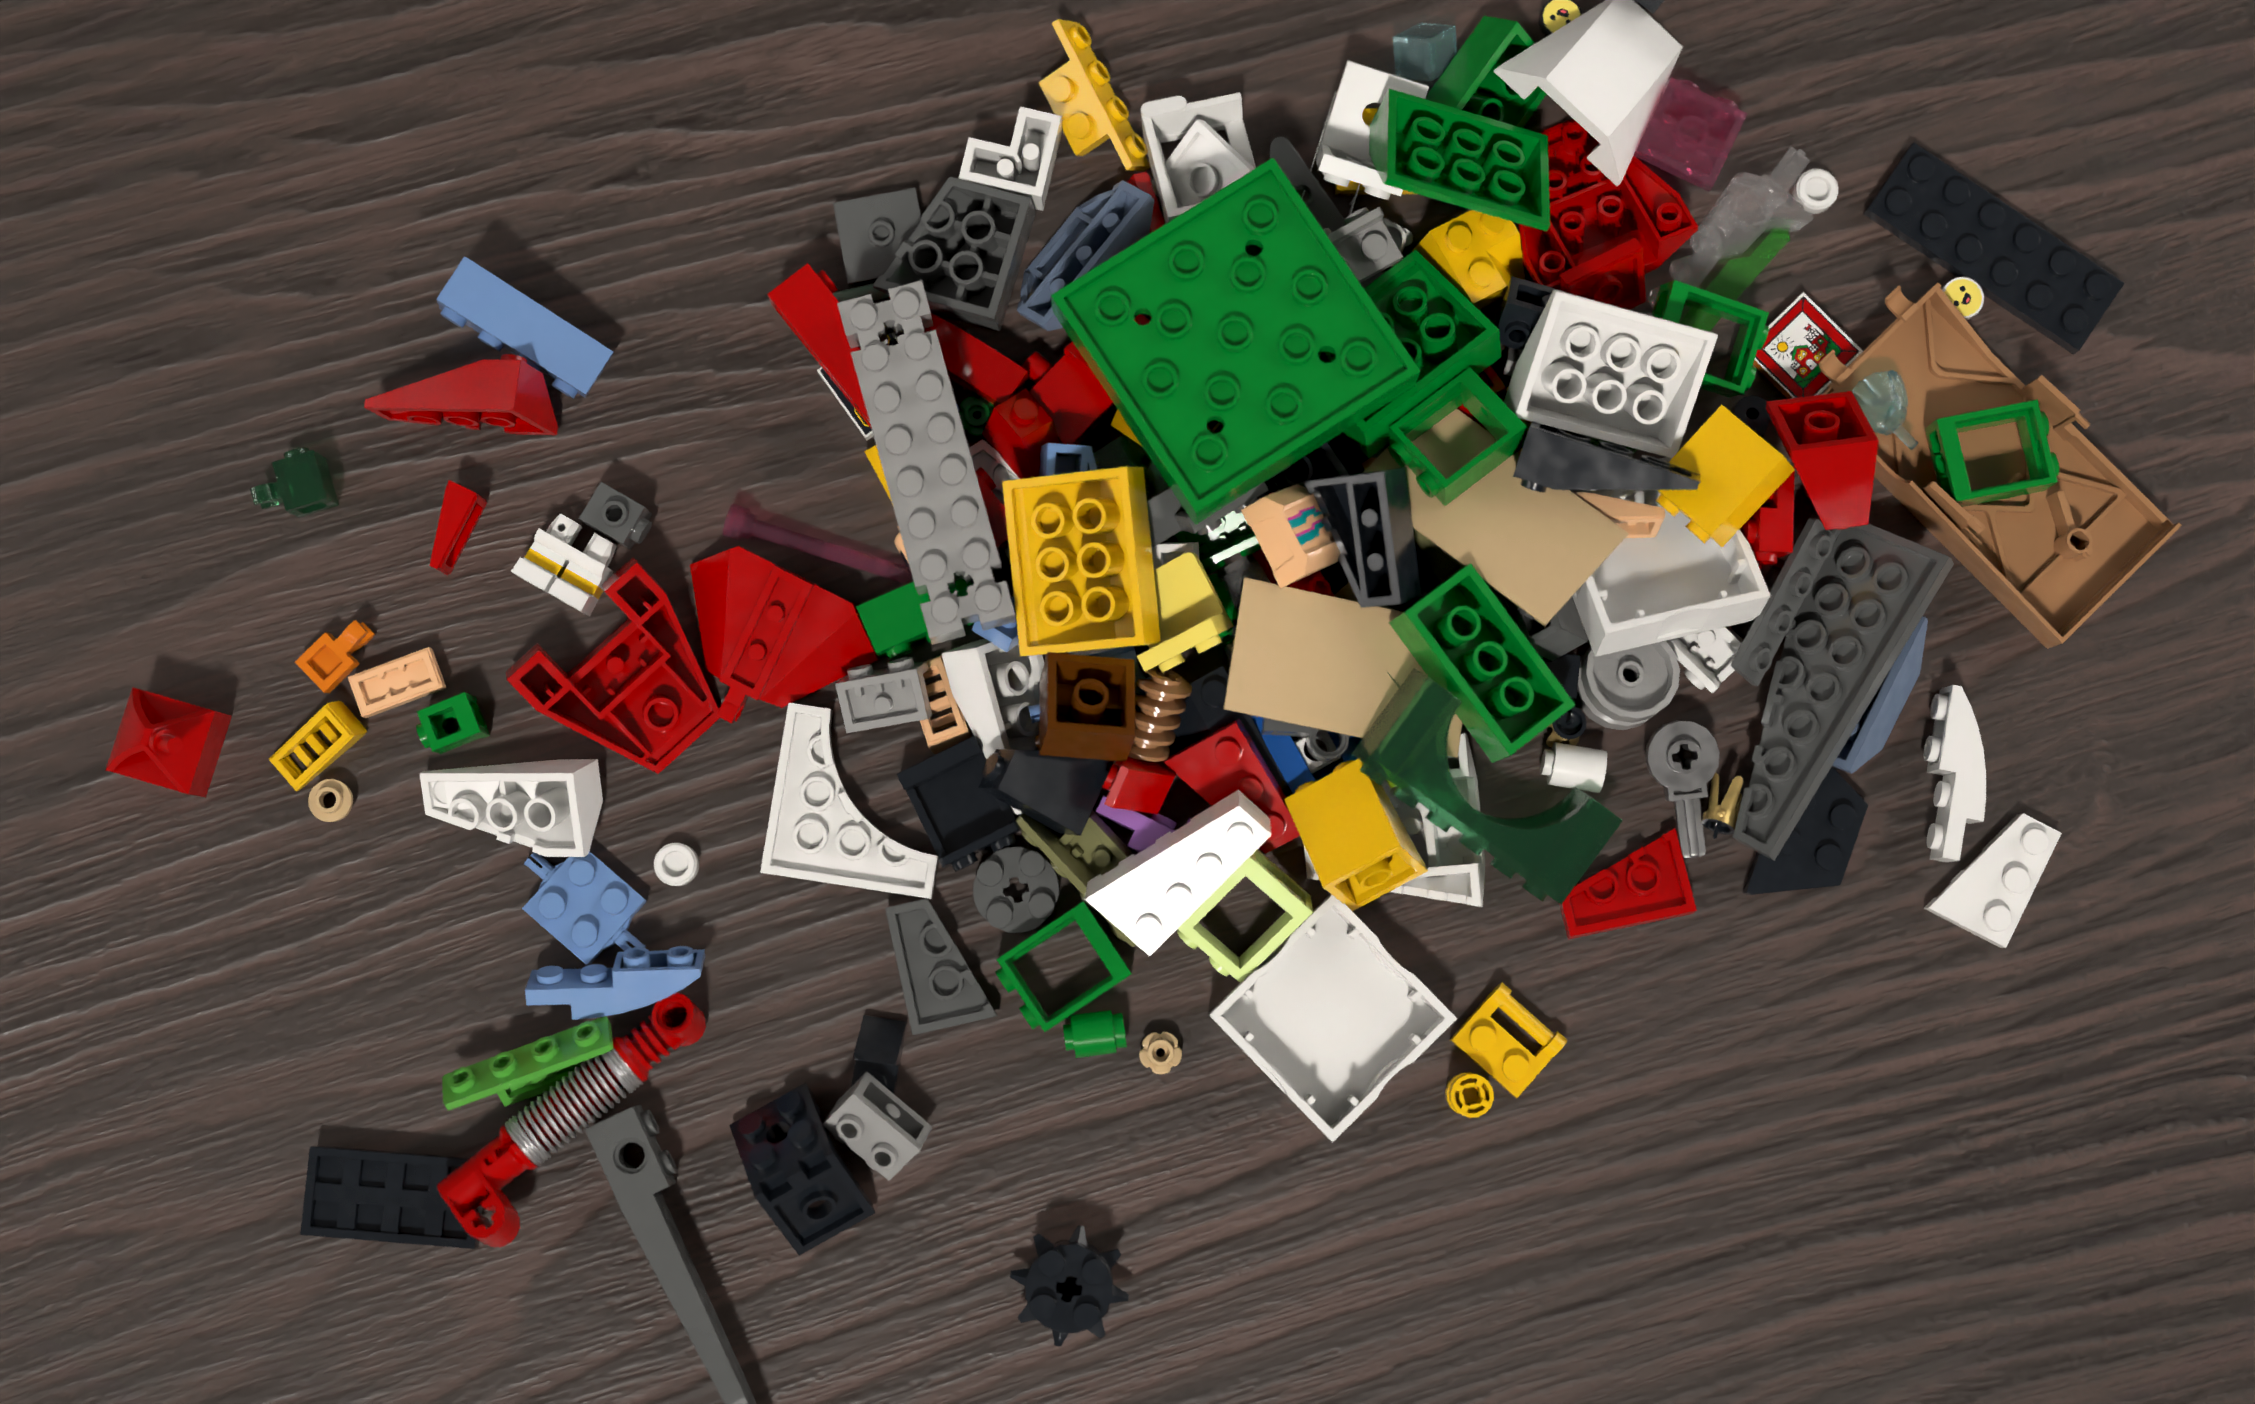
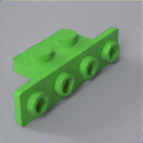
M606 1016L600 1017L445 1074L442 1077L443 1103L447 1110H452L497 1093L506 1107L539 1095L544 1091H549L550 1086L556 1087V1081L562 1082V1076L568 1077L569 1071L575 1072V1066L581 1067V1062L613 1050L611 1023Z

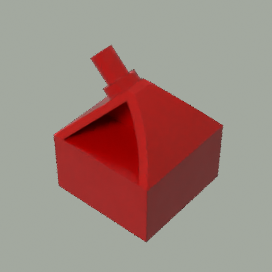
M132 687L106 771L206 798L232 716Z

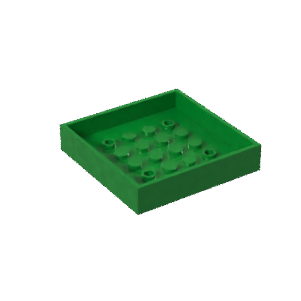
M1274 158L1266 161L1051 295L1054 315L1195 525L1415 387L1420 374V369ZM1256 245L1262 252L1257 256H1251L1245 249L1248 246ZM1139 314H1146L1151 318V321L1146 325H1139L1135 322V318ZM1328 351L1333 354L1335 359L1330 363H1324L1319 359L1318 355L1321 352ZM1212 421H1218L1224 428L1219 433H1212L1207 429V425Z

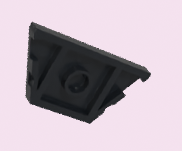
M1833 767L1830 768L1775 861L1756 852L1742 893L1755 895L1841 885L1868 804Z

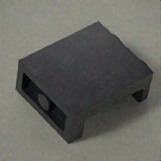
M975 736L897 774L938 855L942 868L946 869L952 866L955 872L977 862L978 859L975 854L990 846L995 853L1017 842L1014 834L1021 831L1010 806L978 788L983 778L982 769L986 758Z

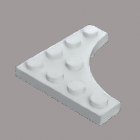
M788 703L760 873L932 899L938 856L913 850L887 837L862 815L847 794L839 777L833 756L831 742L833 711L828 708Z

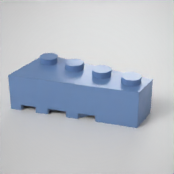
M465 256L436 299L439 308L442 310L440 314L461 328L467 325L480 333L477 337L478 339L499 352L502 348H505L514 355L526 358L528 365L538 371L541 370L555 379L552 386L573 399L577 393L586 398L613 356L612 350Z

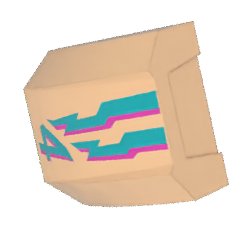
M1295 485L1261 498L1241 510L1273 570V575L1280 589L1338 561L1340 551L1331 531L1326 532L1321 521L1324 516L1314 494H1309L1306 487Z

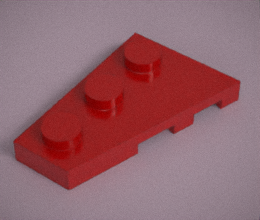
M1676 828L1645 847L1639 848L1607 869H1603L1565 891L1558 897L1568 939L1694 914L1697 911Z

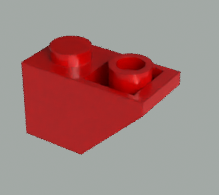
M1129 756L1126 762L1115 761L1102 787L1110 791L1104 804L1111 808L1158 814L1177 774L1163 763L1164 761H1143Z

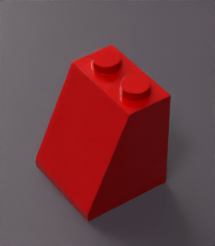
M1852 391L1767 401L1766 410L1825 530L1847 529L1854 526L1868 525L1879 439Z

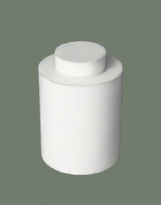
M1554 742L1551 750L1545 749L1543 752L1540 774L1547 775L1548 785L1600 793L1606 774L1607 751Z

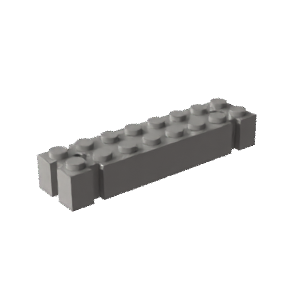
M920 280L888 289L891 299L888 301L874 304L872 296L869 294L839 302L837 305L850 348L861 347V350L852 352L851 356L918 595L929 593L931 601L920 604L930 641L934 645L966 636L963 625L980 621L982 630L985 631L1016 622V617L1006 581L994 582L993 574L1002 572L1001 562L936 330L924 331L925 328L933 327L934 325L923 283ZM896 333L898 344L889 346L887 335ZM959 579H965L966 584L970 581L974 584L967 588L968 595L964 597H959L957 591L953 594L950 592V589L956 587L955 581Z

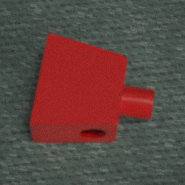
M1036 351L1022 365L1028 371L1029 378L1036 384L1029 393L1053 419L1060 444L1081 445L1116 408L1098 379L1067 355H1064L1053 366Z

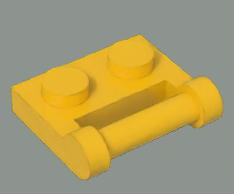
M1501 982L1453 1035L1450 1041L1513 1097L1518 1098L1548 1062L1559 1053L1568 1040L1560 1032L1556 1031L1553 1033L1513 998L1510 995L1512 990ZM1498 1007L1542 1045L1535 1055L1529 1052L1490 1017Z

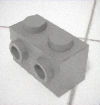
M867 1071L835 1103L823 1123V1126L838 1141L845 1143L864 1159L870 1168L878 1171L889 1181L921 1150L933 1128Z

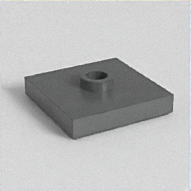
M916 188L833 203L849 287L875 283L880 274H884L895 259V253L901 244L907 242L919 225L921 213Z

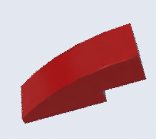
M931 313L934 326L925 328L924 331L936 330L947 373L951 380L969 392H975L994 406L1001 404L1021 391L1029 379L1026 369L979 339Z

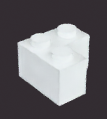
M1020 107L1010 147L969 137L959 179L1029 197L1034 208L1043 211L1062 136L1061 116Z

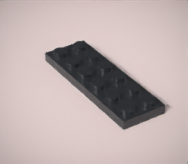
M1913 143L1907 149L1864 212V215L1955 276L1967 277L1977 282L1986 297L2073 355L2082 348L2125 284L1916 143Z

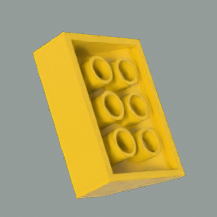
M1119 467L1002 481L1020 656L1047 654V652L1062 653L1126 647L1161 642L1144 468Z

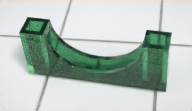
M1414 668L1352 752L1355 757L1364 763L1359 770L1380 786L1385 779L1397 786L1392 794L1412 809L1418 803L1429 809L1430 811L1425 818L1447 833L1451 826L1461 832L1462 835L1458 841L1479 856L1483 850L1493 855L1494 858L1490 864L1510 879L1515 873L1525 878L1526 881L1522 887L1542 902L1547 896H1550L1559 904H1562L1623 820L1576 787L1555 806L1528 817L1502 818L1488 815L1472 808L1456 787L1447 759V738L1450 724L1462 701Z

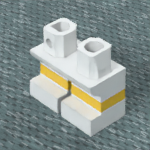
M559 514L546 532L540 528L537 530L534 543L525 557L518 559L511 572L590 617L604 591L601 585L613 574V571L608 566L612 561L617 546L594 533L583 552L572 547V544L582 526L568 517Z

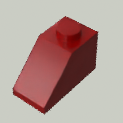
M1027 389L994 407L982 433L984 438L1000 454L1019 479L1039 477L1041 446L1047 443L1060 444L1053 419Z

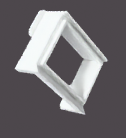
M1240 92L1187 103L1186 99L1182 96H1174L1146 102L1141 106L1143 139L1147 148L1165 224L1197 204L1177 208L1169 173L1164 165L1165 158L1161 143L1183 139L1197 119L1205 121L1215 131L1225 130L1229 145L1256 168L1243 122Z

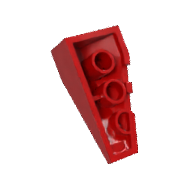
M513 354L501 355V360H480L365 399L364 408L391 421L438 426L441 425L443 418L449 423L474 430H480L481 422L504 427L505 433L520 435H557L558 431L557 421L543 373L528 365L526 358Z

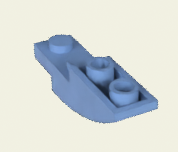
M676 946L669 950L649 951L646 948L635 947L624 952H617L613 968L592 964L582 969H562L559 966H545L538 970H532L525 988L526 1005L571 1004L572 1020L599 1018L643 1008L673 995L700 978L705 960V949L693 950L688 946Z

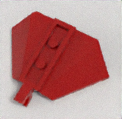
M741 546L725 550L690 564L705 667L707 671L719 678L720 682L730 686L716 715L717 717L729 723L737 722L744 710L748 696L755 700H762L783 708L788 703H793L847 676V669L871 664L880 659L874 650L855 604Z

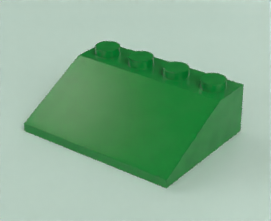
M1388 89L1370 124L1369 155L1383 184L1547 232L1550 227L1547 135L1397 90Z
M1414 250L1364 288L1420 369L1415 387L1343 432L1368 458L1389 443V427L1469 367L1479 375L1502 357L1499 329L1417 250ZM1328 351L1321 352L1318 355L1319 359L1324 363H1330L1335 359L1333 354Z

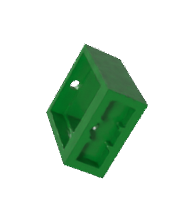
M1677 280L1660 285L1651 316L1679 323L1684 305L1740 324L1724 379L1705 373L1700 388L1728 398L1744 394L1745 390L1751 387L1756 375V367L1753 366L1757 350L1763 347L1768 336L1769 328L1765 324L1769 312Z
M1469 367L1389 427L1388 450L1399 466H1408L1417 476L1416 481L1430 498L1436 496L1446 506L1523 448L1527 426ZM1463 404L1497 441L1446 479L1412 442Z
M2038 399L1938 418L1925 428L1938 485L1961 507L2042 492L2058 482L2059 462L2056 454L2050 452L2047 440L2049 421L2046 413L2040 411ZM2017 422L2030 479L1971 490L1958 433Z
M1084 901L996 959L1001 968L995 971L1008 993L1016 989L1025 1002L1024 1005L1019 1007V1010L1030 1027L1035 1029L1040 1025L1044 1033L1131 975V972ZM1076 921L1111 975L1048 1016L1013 962Z

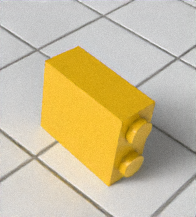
M1721 405L1668 462L1700 474L1701 478L1698 489L1657 490L1660 495L1655 501L1673 517L1679 512L1684 514L1690 520L1685 527L1704 544L1711 538L1720 547H1723L1795 469L1780 452Z

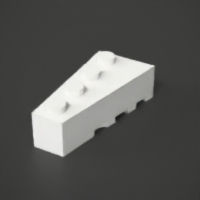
M1237 790L1191 818L1190 822L1158 838L1155 844L1136 855L1132 854L1122 860L1117 867L1104 875L1099 874L1087 882L1085 900L1145 953L1151 956L1271 836L1270 818Z

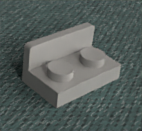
M1367 207L1355 211L1345 218L1346 225L1334 232H1331L1329 228L1323 229L1359 283L1400 262L1403 258L1382 220L1384 213L1380 207L1370 212Z
M904 657L887 662L888 668L873 670L872 664L847 669L848 675L835 683L846 733L930 718L932 712L923 673L929 670L927 661L914 663L913 657Z

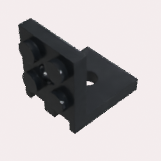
M806 1083L729 1125L754 1197L799 1256L876 1213L871 1200L835 1151L828 1130L823 1126L824 1120L814 1094ZM788 1132L787 1137L783 1141L775 1143L780 1135ZM826 1200L820 1206L809 1207L815 1201Z

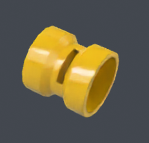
M1470 1072L1459 1073L1453 1076L1445 1090L1446 1101L1449 1107L1456 1113L1469 1118L1486 1114L1494 1100L1491 1084L1484 1077Z

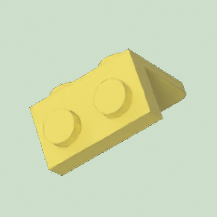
M1194 552L1184 553L1154 569L1161 642L1148 644L1150 649L1137 656L1144 672L1159 666L1163 673L1185 662L1182 653L1195 647L1198 654L1222 642L1218 634L1234 627L1201 561Z

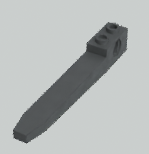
M641 1104L586 1128L587 1136L621 1211L724 1403L756 1404L748 1382L661 1193V1190L676 1184L673 1175L677 1173V1167L670 1152L667 1149L661 1151L655 1135L659 1133V1128L653 1114L649 1109L643 1111ZM631 1142L639 1144L644 1150L645 1158L640 1166L631 1165L625 1158L626 1147Z

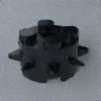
M1081 1225L1077 1226L1070 1240H1059L1056 1243H1052L1038 1233L1033 1237L1037 1256L1033 1259L1031 1267L1012 1270L1010 1273V1278L1026 1287L1027 1304L1017 1318L1021 1323L1038 1320L1044 1327L1051 1329L1055 1346L1061 1347L1069 1333H1079L1084 1330L1090 1331L1101 1339L1106 1335L1102 1317L1106 1314L1111 1303L1128 1301L1129 1298L1128 1293L1113 1285L1111 1269L1121 1256L1120 1251L1114 1249L1099 1253L1094 1246L1087 1243L1085 1227ZM1067 1276L1076 1277L1075 1285H1082L1081 1291H1074L1072 1296L1062 1294L1063 1289L1057 1287V1283H1064Z

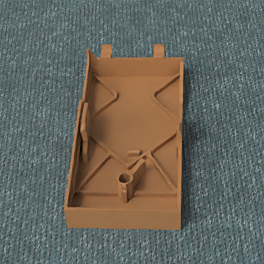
M1938 282L1915 303L1909 301L1902 294L1901 287L1898 286L1885 298L1887 308L1897 319L1849 366H1845L1837 359L1834 350L1829 352L1819 362L1821 371L1832 381L1820 395L1852 391L1879 439L1874 477L2047 649L2063 644L2182 525L2180 523L2173 524L2072 424V422L2077 421L2084 429L2091 425L2079 413L2080 409L2043 375L2024 385L1989 350L1943 292ZM2038 399L2040 411L2046 413L2049 421L2047 440L2050 452L2056 454L2059 462L2058 482L2042 492L1961 507L1938 485L1925 428L1938 418ZM2017 422L1958 433L1971 490L2030 479Z

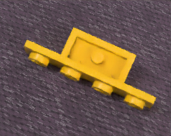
M1057 19L1052 25L1070 61L1040 81L1039 85L1054 114L1061 116L1062 130L1075 156H1085L1110 138L1126 170H1147L1151 166L1146 156L1148 153L1146 145L1142 138L1134 133L1127 119L1129 117L1127 107L1120 98L1115 96L1109 84L1110 75L1108 70L1096 59L1090 47L1092 41L1089 33L1077 22Z

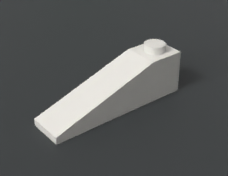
M986 639L970 642L941 653L952 695L985 758L988 759L994 754L996 749L1039 751L1035 744V737L1039 735V722L1032 724L1028 706L1040 704V676L1044 666L1042 654L1020 656L1019 644L1010 651L1005 652ZM1012 807L1016 815L1023 814L1022 812Z
M558 759L431 770L419 773L425 815L468 830L476 828L497 836L496 840L508 844L514 841L533 848L532 852L545 857H585L589 854L603 803L598 759Z

